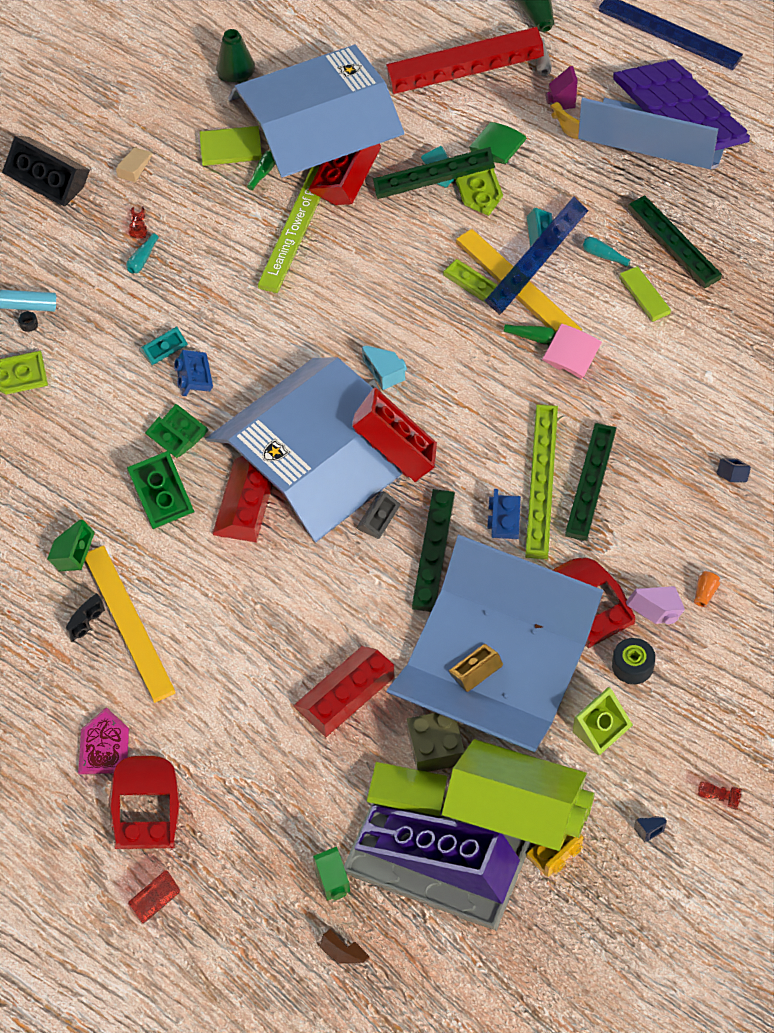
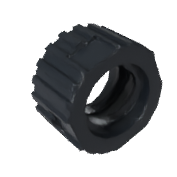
M26 311L20 314L18 322L21 330L32 332L38 327L37 316L34 312Z

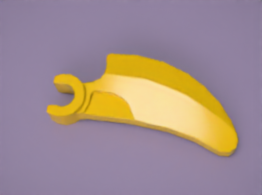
M558 102L550 105V108L554 110L551 116L554 119H558L562 131L569 137L578 139L580 121L565 112Z

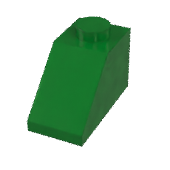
M78 520L54 540L47 560L59 571L82 570L95 531L84 520Z
M337 846L314 855L316 876L326 900H339L345 897L350 892V885Z

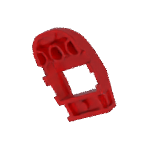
M576 558L552 570L594 587L606 583L619 600V604L595 616L585 645L588 649L635 624V615L626 604L627 598L621 586L597 561L590 558Z
M131 756L121 760L116 765L108 798L111 828L114 831L115 849L175 848L180 795L175 768L167 759L159 756ZM120 795H169L170 821L120 822Z

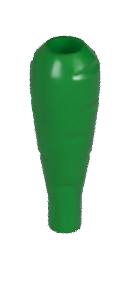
M271 150L266 151L258 162L253 176L247 184L249 190H254L256 185L276 165Z
M509 324L504 326V332L542 344H550L556 334L554 329L549 327Z

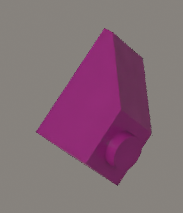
M569 66L549 83V92H546L547 104L552 105L558 102L563 110L576 108L578 79L573 66Z

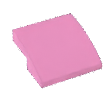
M561 324L542 360L558 370L563 368L582 379L602 341L576 328Z

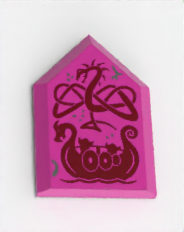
M107 707L81 729L78 774H112L116 765L121 760L128 758L129 727Z

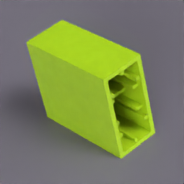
M473 739L453 767L442 815L560 851L567 835L576 838L580 837L584 822L588 820L595 793L583 789L587 775L586 772Z

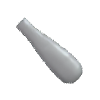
M541 38L544 56L536 59V70L539 75L547 76L551 73L552 64L545 46V40Z

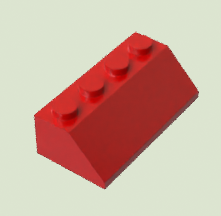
M380 143L322 163L309 187V191L334 205L353 204L381 149Z
M374 387L355 412L352 427L357 434L365 437L374 449H378L383 453L390 463H394L400 468L406 477H410L416 482L435 467L437 442Z
M243 456L234 459L213 529V536L257 543L273 484Z
M361 646L298 700L293 707L321 734L327 737L395 678L394 664L378 649Z

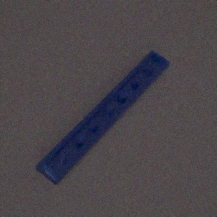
M604 0L599 6V12L732 71L742 60V53L622 0Z
M575 197L570 199L484 301L499 315L503 313L589 210Z

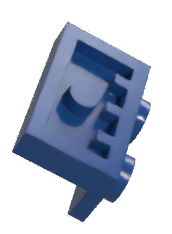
M182 350L174 363V369L178 374L177 385L181 390V395L187 396L190 390L210 392L213 388L207 353Z
M494 489V497L489 496L488 510H493V516L488 515L487 529H492V538L519 539L521 496L498 495V489Z

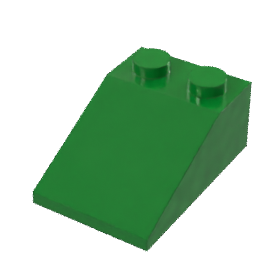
M169 450L127 467L130 479L152 529L194 513Z

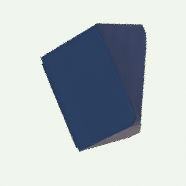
M722 458L719 462L717 475L729 482H747L751 467L738 458Z
M659 816L637 818L634 829L644 842H648L665 831L667 820L665 817Z

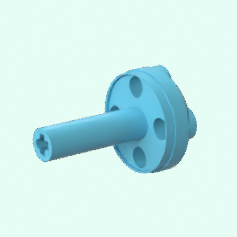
M0 290V309L55 312L56 293Z

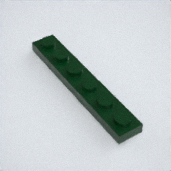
M491 147L373 178L377 199L493 169L495 168Z
M645 195L628 204V210L704 289L721 280L722 273Z
M599 423L594 425L565 537L583 541L588 540L617 427Z
M437 489L432 491L412 610L431 612L438 598L455 499V492Z

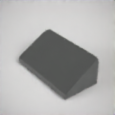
M382 491L375 497L356 528L361 532L380 539L401 504L388 493Z

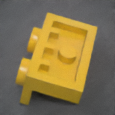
M581 834L579 838L567 835L560 851L536 844L526 854V858L545 876L549 877L553 872L557 874L563 869L566 864L565 861L570 856L575 857L580 853L583 848L584 836Z

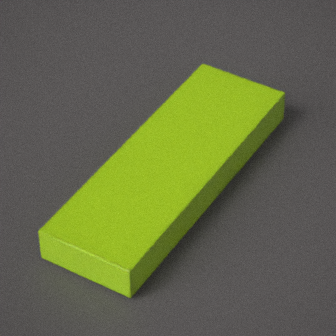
M458 259L443 271V276L491 307L505 295V289Z
M638 266L620 273L619 279L652 322L671 313L670 307Z

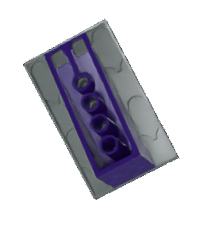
M372 803L344 864L346 874L382 887L384 890L425 903L429 907L456 915L460 919L497 931L531 842L443 816V807H441L439 817Z

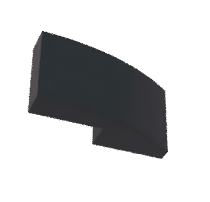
M97 593L84 602L69 620L66 631L71 642L77 638L84 637L91 630L89 621L98 618L105 611L103 601Z

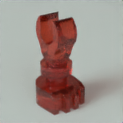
M142 206L141 212L135 213L134 207H132L130 210L132 220L129 225L128 234L134 239L146 238L147 226H145L143 221L146 216L145 209Z
M700 782L698 796L706 799L719 798V801L722 802L728 800V807L738 810L742 788L732 786L729 791L727 787L722 786L720 789L711 783Z

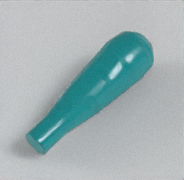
M152 233L149 239L128 259L126 268L130 273L137 274L142 270L154 244L159 239L157 234Z
M587 237L582 245L586 252L597 257L620 263L626 267L630 264L631 259L624 257L597 238Z

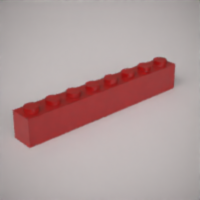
M533 27L386 64L388 79L393 94L422 88L544 56L543 41L538 28Z

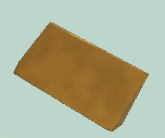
M483 644L451 668L449 673L465 691L469 692L501 668L503 663L498 652L487 644Z

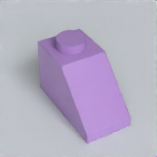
M675 586L635 589L626 601L627 606L655 624H673L685 610Z

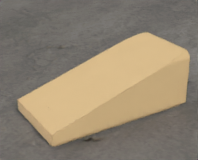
M134 147L118 164L116 168L117 177L136 183L153 153Z

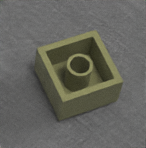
M438 713L407 718V733L416 770L430 772L454 767L465 752L457 721Z

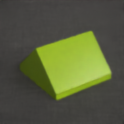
M607 687L574 717L573 733L597 755H601L633 724L612 689Z

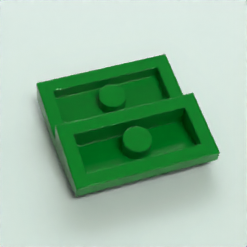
M490 122L469 148L473 152L491 147L494 162L506 164L527 138L524 134L511 127Z
M175 404L163 419L158 417L145 434L166 451L169 450V453L177 459L192 448L209 430L178 404Z

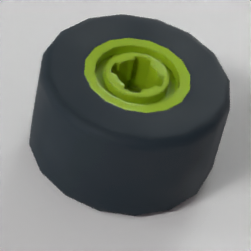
M640 638L622 640L613 651L612 669L614 675L620 681L627 684L636 685L644 683L651 677L654 671L656 655L653 647Z

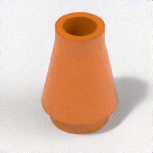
M704 571L702 575L698 576L694 600L697 606L707 607L720 586V577L718 575Z

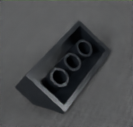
M14 136L2 173L54 202L66 206L84 188L90 169L30 137Z

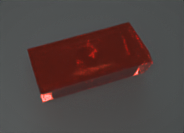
M166 870L128 901V905L133 915L144 924L180 893V889Z

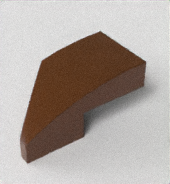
M331 929L322 936L320 948L338 963H364L370 958L356 942L347 947Z

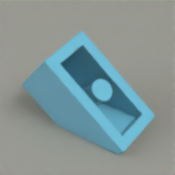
M370 346L362 347L363 361L382 390L405 381L406 364L403 359L398 358L395 352Z

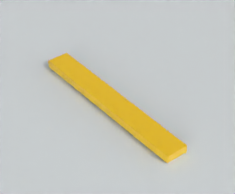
M473 229L456 238V244L546 327L552 328L557 332L560 325L564 324L582 331L580 326Z
M103 545L89 551L85 561L153 702L156 703L176 694L105 546Z

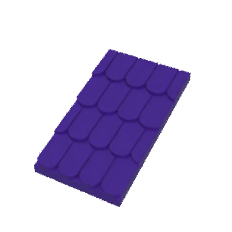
M674 59L622 70V72H613V80L644 112L718 128L715 151L750 141L747 129L730 116L731 113L708 94V90L694 80L692 74Z

